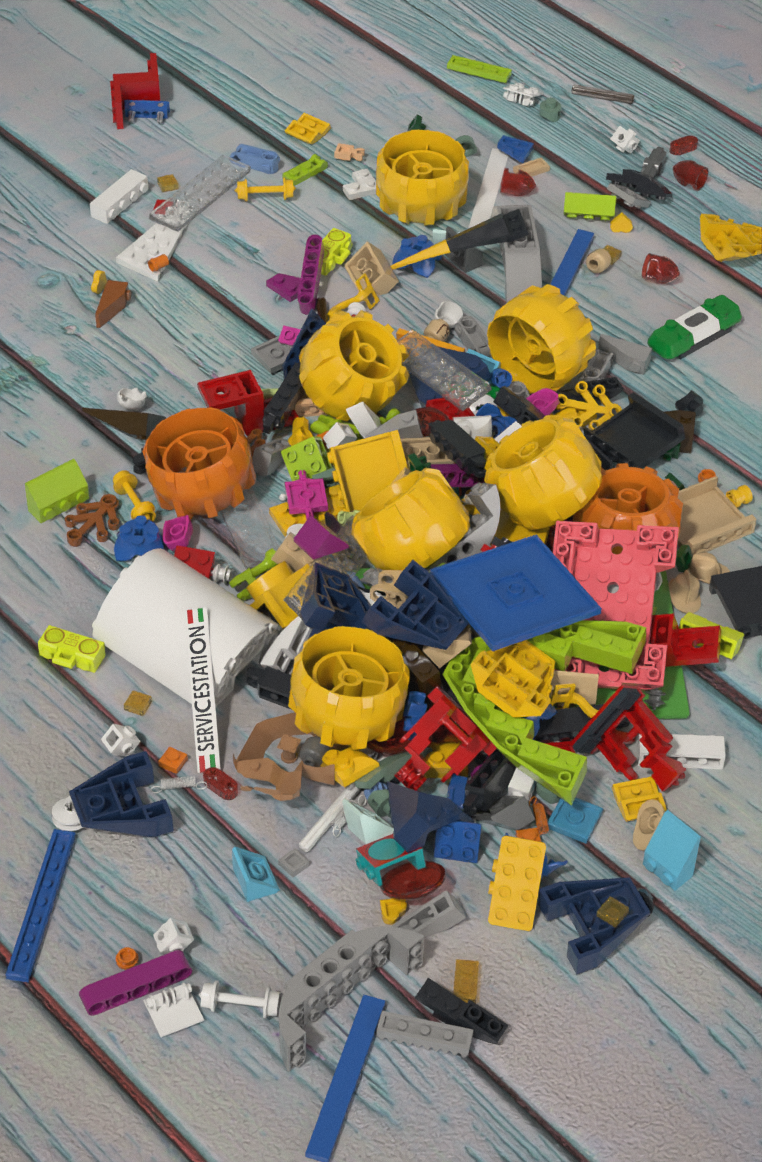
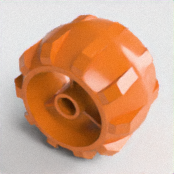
M189 408L171 415L156 425L143 447L142 452L146 461V473L157 502L162 509L172 510L175 508L177 517L187 515L190 519L194 515H208V518L216 517L219 511L224 510L230 505L235 508L245 500L243 490L250 489L256 481L251 449L244 434L242 424L236 418L216 408Z
M628 463L617 464L616 468L609 470L601 468L602 482L589 502L573 514V522L597 523L599 529L637 531V525L679 527V539L683 503L678 499L679 488L670 479H661L657 476L658 471L647 466L644 469L629 467ZM615 546L612 549V553L615 555L623 551L621 546Z

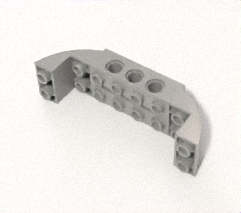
M531 205L494 206L492 209L491 218L500 213L505 215L510 211L520 209L529 235L515 241L500 243L506 277L504 293L506 303L531 285L542 288L540 247Z
M477 483L471 488V492L467 495L480 514H475L470 518L468 532L452 549L424 569L429 572L430 569L437 567L441 563L447 564L481 553L480 549L484 544L491 547L490 543L496 533L500 517V497L496 484ZM370 568L363 574L364 577L360 581L371 588L378 584V575L384 570ZM383 576L385 582H393L391 577Z
M381 926L357 932L352 929L285 982V992L279 1007V1047L287 1071L290 1072L293 1068L301 1066L306 1059V1032L303 1030L306 1024L310 1021H315L322 1011L327 1007H332L343 994L351 992L354 985L361 980L367 979L370 973L375 968L383 966L387 959L406 976L411 971L418 970L423 963L424 936L399 927Z

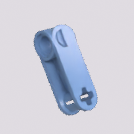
M239 144L236 151L230 155V159L235 165L266 174H274L279 169L280 157L275 151Z

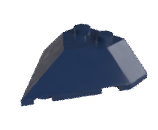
M313 309L310 310L282 365L284 379L295 362L298 363L300 361L299 355L301 350L308 343L312 335L326 324Z
M387 781L391 822L394 828L393 837L407 853L425 846L427 835L431 831L455 821L475 823L460 806L449 798L419 792Z

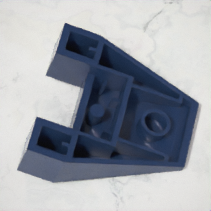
M437 346L432 347L406 366L420 405L430 418H432V415L426 408L427 400L443 398L439 393L462 376L476 389L492 379L488 366L477 355Z
M414 560L407 565L394 584L396 588L408 596L406 601L397 609L380 596L361 621L377 635L444 650L448 649L468 625V621L430 572Z
M315 562L300 610L304 624L309 628L323 630L328 622L338 626L371 630L361 622L371 605L350 576Z
M146 751L124 757L69 791L81 827L146 837H156L174 831L172 814L166 799L143 805L136 789L154 783L153 767Z
M630 877L563 881L539 889L538 906L547 922L568 914L580 936L568 941L567 958L576 975L598 967L650 915L647 905Z

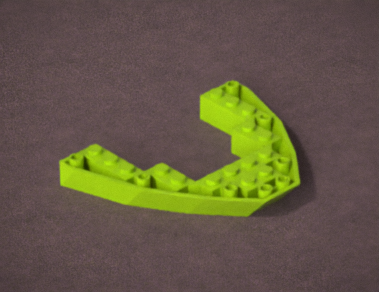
M582 620L527 639V641L555 660L554 669L566 671L573 656L632 674L646 644V627L622 621ZM481 637L471 639L472 644L449 661L443 673L448 685L467 715L504 756L520 771L572 806L587 773V757L533 740L534 721L510 716L478 692L471 663L480 652L484 650L487 652L491 649Z

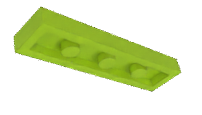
M452 55L447 63V69L501 83H507L512 74V69Z

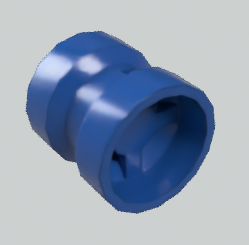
M496 368L491 372V382L495 386L501 388V386L508 387L511 384L512 375L507 370Z

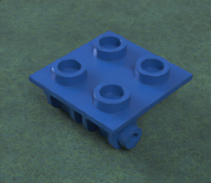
M455 821L436 829L434 858L477 863L482 824Z

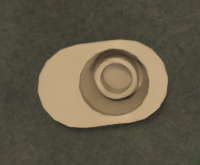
M708 552L695 553L688 568L691 575L710 584L712 575L730 572L726 566L718 563L713 554Z
M685 570L684 573L678 574L668 583L671 602L676 609L683 613H695L701 607L700 583L695 576L690 574L689 570Z
M647 800L643 803L637 815L633 843L637 849L642 851L646 850L665 813L662 805L656 800Z

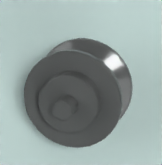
M655 688L645 691V693L649 694V699L644 700V702L652 706V710H656V707L665 704L661 700V697L666 695V693L662 692V689Z

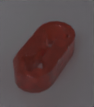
M688 135L673 140L670 143L669 152L673 155H682L696 150L698 139L695 136Z
M210 767L204 771L203 782L207 783L208 789L224 800H233L237 797L238 784L234 779L216 767Z

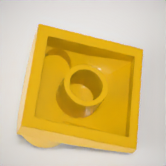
M431 741L427 747H431L433 751L427 754L426 760L432 766L425 773V776L427 778H442L451 769L444 762L445 759L460 743ZM468 765L458 776L468 778Z
M352 747L346 748L343 751L334 749L327 751L322 757L323 763L321 764V767L334 764V780L343 787H347L380 766L376 760L360 749L352 750Z

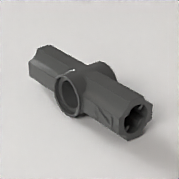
M662 147L653 149L650 156L644 159L640 172L653 178L659 175L667 152Z

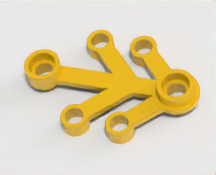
M580 381L576 384L575 390L582 395L587 403L571 400L564 394H558L559 398L564 400V404L559 402L556 409L563 410L565 407L585 410L586 412L573 418V420L579 421L578 427H581L583 422L596 413L604 414L598 420H592L589 423L588 428L593 431L595 428L592 427V423H595L598 427L614 416L612 409L618 413L622 408L618 404L611 403L605 395V388L602 385H597L593 388L594 396L599 397L604 405L599 406L587 390V383ZM579 384L583 385L584 390L579 388ZM597 388L601 390V394L597 392Z

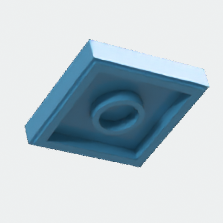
M576 797L571 806L560 798L548 820L549 829L586 844L603 813V808Z

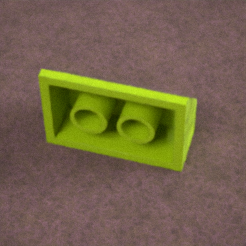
M565 192L563 215H567V218L584 216V219L601 217L600 220L610 221L615 216L616 196Z
M74 458L25 483L28 511L40 523L50 520L89 499L88 484Z

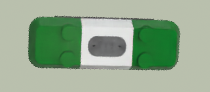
M719 295L713 299L708 298L702 305L675 320H667L664 326L653 331L647 340V344L663 358L673 359L677 357L681 360L731 332L733 325L739 323L742 319L740 308L725 295Z

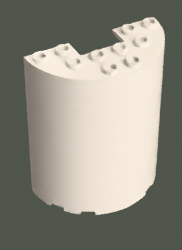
M160 548L153 549L142 556H137L128 568L126 567L122 570L120 578L108 593L97 618L92 624V637L104 642L106 647L192 704L185 610L207 607L216 708L234 690L235 677L252 660L258 664L261 663L266 652L283 631V628L169 552Z

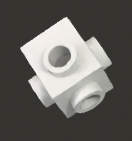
M621 126L618 127L610 139L617 144V149L623 153L626 150L630 154L636 149L640 141L635 137L637 133L630 128L625 130Z
M112 724L101 738L110 753L115 756H129L140 743V740L135 735V730L128 725Z
M170 918L153 934L157 948L163 954L176 950L184 951L194 940L187 922Z

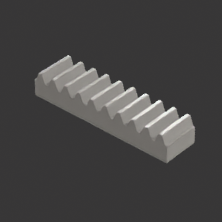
M382 1011L377 1027V1036L380 1040L387 1038L389 1042L396 1040L398 1044L405 1042L407 1046L413 1043L419 1048L422 1045L426 1050L430 1047L436 1052L441 1049L445 1054L451 1051L454 1056L460 1053L465 1058L469 1055L473 1030Z

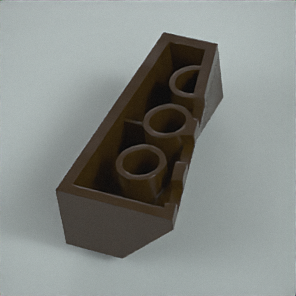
M383 636L394 643L402 652L404 663L410 671L409 680L420 692L428 695L437 685L442 686L440 672L423 652V645Z

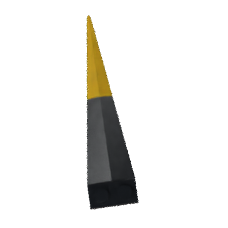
M520 209L510 211L505 215L500 213L390 267L394 270L421 260L459 250L512 242L529 235Z

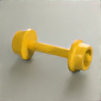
M283 177V185L247 187V179H244V181H237V188L234 191L238 194V199H244L245 201H248L247 193L283 192V198L286 200L293 197V191L296 190V187L293 186V180H287L285 177Z
M127 470L116 473L113 477V489L117 494H127L134 504V508L130 513L132 520L142 515L153 522L156 518L155 506L149 501L141 502L134 491L138 483L136 476Z

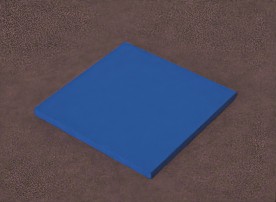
M537 535L430 569V574L492 651L601 614L602 608Z

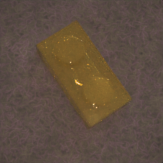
M456 959L453 994L466 1003L469 999L476 1003L479 961Z

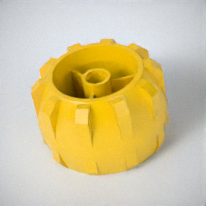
M411 130L391 137L378 152L376 195L380 198V208L389 215H397L398 221L406 224L416 222L424 223V226L434 225V221L440 219L449 220L458 215V208L466 204L469 161L465 156V149L452 137L438 131Z
M546 284L542 288L531 285L495 312L494 318L489 323L487 330L490 354L492 359L501 362L502 369L507 370L512 375V382L519 381L524 383L529 393L533 394L544 388L557 391L586 369L588 360L595 356L596 344L591 339L590 334L593 330V325L590 318H585L578 307L580 303L574 297L567 298L560 294L559 288L553 285Z
M360 310L355 317H351L345 311L335 313L325 325L312 335L299 355L301 363L299 378L302 387L313 404L326 414L342 421L351 420L346 409L361 402H364L375 414L386 407L409 378L408 370L403 366V362L409 357L407 348L404 345H399L392 332L395 329L389 324L383 326L373 320L371 313Z
M545 415L541 420L534 422L529 420L523 423L521 428L509 436L506 435L499 441V446L494 453L489 454L485 464L486 474L484 481L488 484H496L501 508L508 514L513 523L523 525L531 530L555 525L556 521H565V519L575 514L589 502L602 482L601 461L592 445L587 441L573 419L562 418L560 415Z
M424 468L422 471L415 470L394 481L371 498L361 511L354 516L351 535L375 568L403 571L412 560L426 568L452 549L468 532L470 528L469 512L439 470Z
M340 626L314 634L304 642L302 650L294 658L288 706L296 713L295 725L306 734L313 732L321 738V744L333 747L335 743L351 745L352 750L365 749L367 742L373 739L379 742L386 741L394 735L396 722L402 719L405 700L408 695L410 671L404 663L400 649L394 643L381 635H377L372 630Z

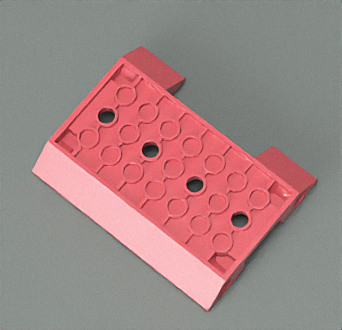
M556 521L553 554L602 608L601 614L585 620L622 621L646 627V644L632 674L613 668L602 672L599 670L600 664L573 656L566 669L567 672L599 674L597 688L618 689L622 684L638 686L641 691H647L664 686L667 645L649 643L656 573L675 568L679 527L637 525V531L599 529L597 523ZM615 546H621L623 551L615 555L612 553V549ZM615 584L619 586L616 593L608 592L610 585Z

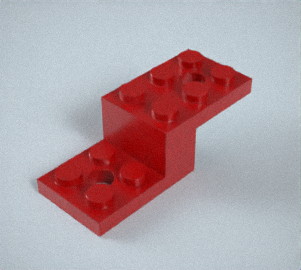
M674 613L652 615L649 644L667 645L665 667L719 663L720 625L679 629ZM699 643H702V644H703V646H701V647H699V648H695V646H696L697 644H699Z

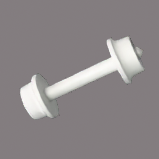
M216 980L214 983H204L203 989L199 993L201 1007L209 1008L211 1012H215L217 1001L263 1007V1018L265 1019L268 1016H278L281 1003V992L273 991L271 987H267L265 998L219 992V981Z

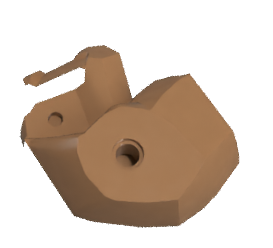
M289 713L257 723L238 758L235 759L233 754L234 766L238 773L242 774L245 778L271 782L276 787V790L241 786L239 790L251 791L254 789L272 795L273 798L279 801L292 800L300 796L302 777L335 785L334 764L326 767H313L304 765L301 760L293 772H287L281 769L273 760L264 758L265 751L274 740L281 738L277 748L283 750L281 760L287 764L297 761L298 754L296 749L302 739L292 736L307 734L300 731L295 725L296 713ZM313 732L308 733V734H311L312 736H317V735L314 734ZM334 743L330 749L343 751L351 747V745Z

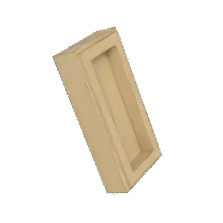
M541 157L513 167V172L521 180L550 171V166Z

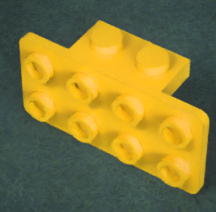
M512 836L502 837L499 857L494 859L492 872L496 873L495 881H490L488 894L492 895L488 917L490 924L525 931L532 929L546 850L544 842Z

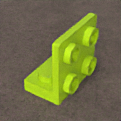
M313 436L281 451L292 481L299 479L298 472L302 470V475L303 470H305L307 478L312 479V475L333 468L332 464L329 463L327 451L321 437Z

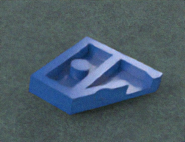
M503 135L498 141L497 148L519 162L524 163L533 150L534 143Z

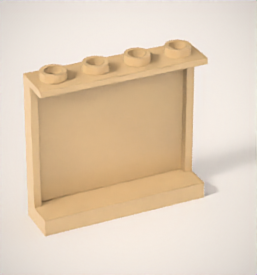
M717 476L682 489L678 494V499L683 503L678 546L689 545L692 556L695 553L708 552L754 533L757 519L752 514L745 517L717 487Z

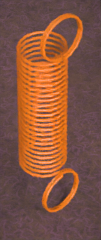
M537 803L536 809V804H533L530 807H533L537 825L535 834L540 836L545 834V829L546 833L549 831L544 806Z

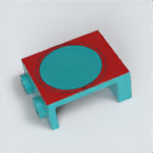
M393 834L356 848L357 858L355 861L358 869L363 870L368 879L373 880L378 886L383 885L380 870L407 859L418 870L426 867L422 847L407 853L394 840Z

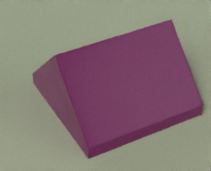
M312 516L307 519L294 537V542L313 560L349 548V545L334 531Z

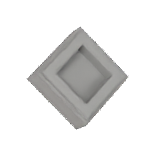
M294 848L278 860V865L293 878L309 867V860Z

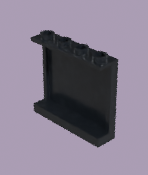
M633 392L628 396L629 405L593 431L586 426L583 427V431L588 440L613 462L618 464L628 463L629 467L643 469L683 441L685 433L683 424Z
M762 566L712 575L709 591L711 595H718L735 630L744 633L743 639L762 635Z

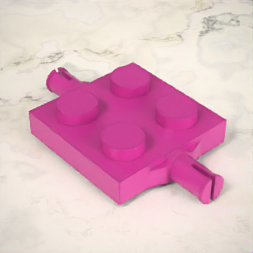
M302 470L298 472V480L285 482L289 514L305 513L307 520L310 516L314 517L313 512L328 511L323 478L309 479L307 478L306 471L303 470L302 475Z

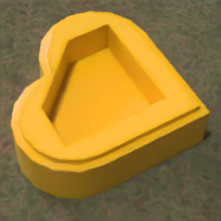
M623 212L610 222V228L613 232L622 231L627 233L633 228L632 221Z
M95 271L91 285L93 293L100 294L105 288L107 279L104 271Z
M380 900L381 916L385 924H395L398 922L399 917L406 913L407 904L404 900Z

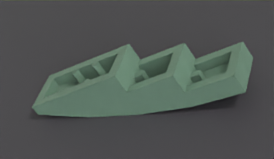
M426 747L420 754L426 758L427 754L433 750L431 747ZM403 750L378 762L379 767L354 782L356 787L371 789L378 781L390 782L395 777L394 774L412 755L407 750Z

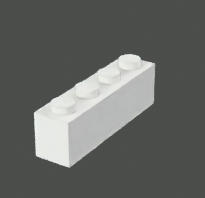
M132 169L90 203L91 217L106 224L115 219L117 215L147 192V176Z
M640 734L637 743L638 766L649 754L639 741L642 737ZM671 734L673 740L669 744L673 747L667 752V757L680 761L684 768L723 769L725 761L724 736Z

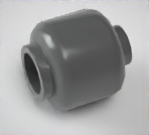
M314 736L306 739L299 753L304 765L321 767L323 763L322 757L327 751L331 750L329 746L320 743V737Z

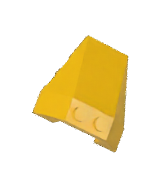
M701 213V241L714 255L716 260L720 262L734 261L762 254V227L745 222L740 225L733 223L734 220L730 218L728 221L721 220L718 215Z
M524 640L495 651L489 650L486 652L484 650L471 663L478 692L510 716H541L550 704L551 698H549V695L552 691L551 680L554 675L555 660L529 641Z

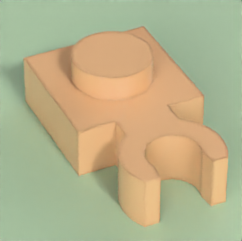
M338 143L334 152V158L349 161L351 158L362 161L365 155V149L363 148L354 149L353 145Z

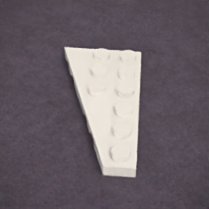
M178 204L116 257V263L158 282L160 274L164 271L165 267L152 272L148 267V260L165 254L168 260H170L177 246V241L182 236L183 229L187 227L192 217V210Z

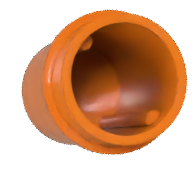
M165 254L148 260V267L152 272L169 265V260Z

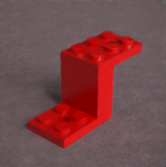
M150 53V60H147L148 72L113 74L110 88L113 123H117V130L124 129L122 110H125V100L160 101L156 53Z
M251 370L197 383L198 390L207 408L221 410L234 406V413L237 418L242 420V427L246 436H249L254 429L263 430L264 410L272 398L264 400L263 392ZM295 410L284 427L293 425L294 419L299 417Z

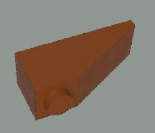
M107 280L95 313L96 328H101L126 307L127 301L131 299V290H129L128 282Z

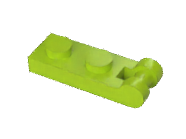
M313 154L309 160L282 173V179L285 177L287 180H293V186L324 171L328 167V162L324 159L321 160L317 154Z

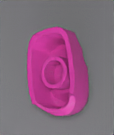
M549 388L541 389L526 398L544 415H550L559 404L558 394Z
M181 516L165 521L163 541L169 550L175 551L177 545L188 547L193 534V525L189 516Z

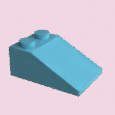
M667 810L663 814L645 850L643 865L648 871L658 876L665 885L670 886L675 891L693 877L701 836Z

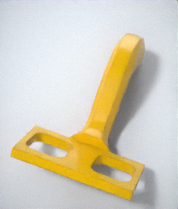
M366 273L355 281L359 289L358 294L333 306L327 313L329 318L335 313L348 308L353 302L360 303L365 301L368 308L372 309L380 301ZM362 278H364L367 284L365 289L360 284ZM370 293L373 295L375 299V302L372 305L368 300V295Z
M575 684L555 685L550 704L553 706L555 703L565 702L562 708L557 709L568 708L569 704L575 703L590 718L599 711L594 709L583 696L574 692ZM570 688L567 694L557 695L559 689Z

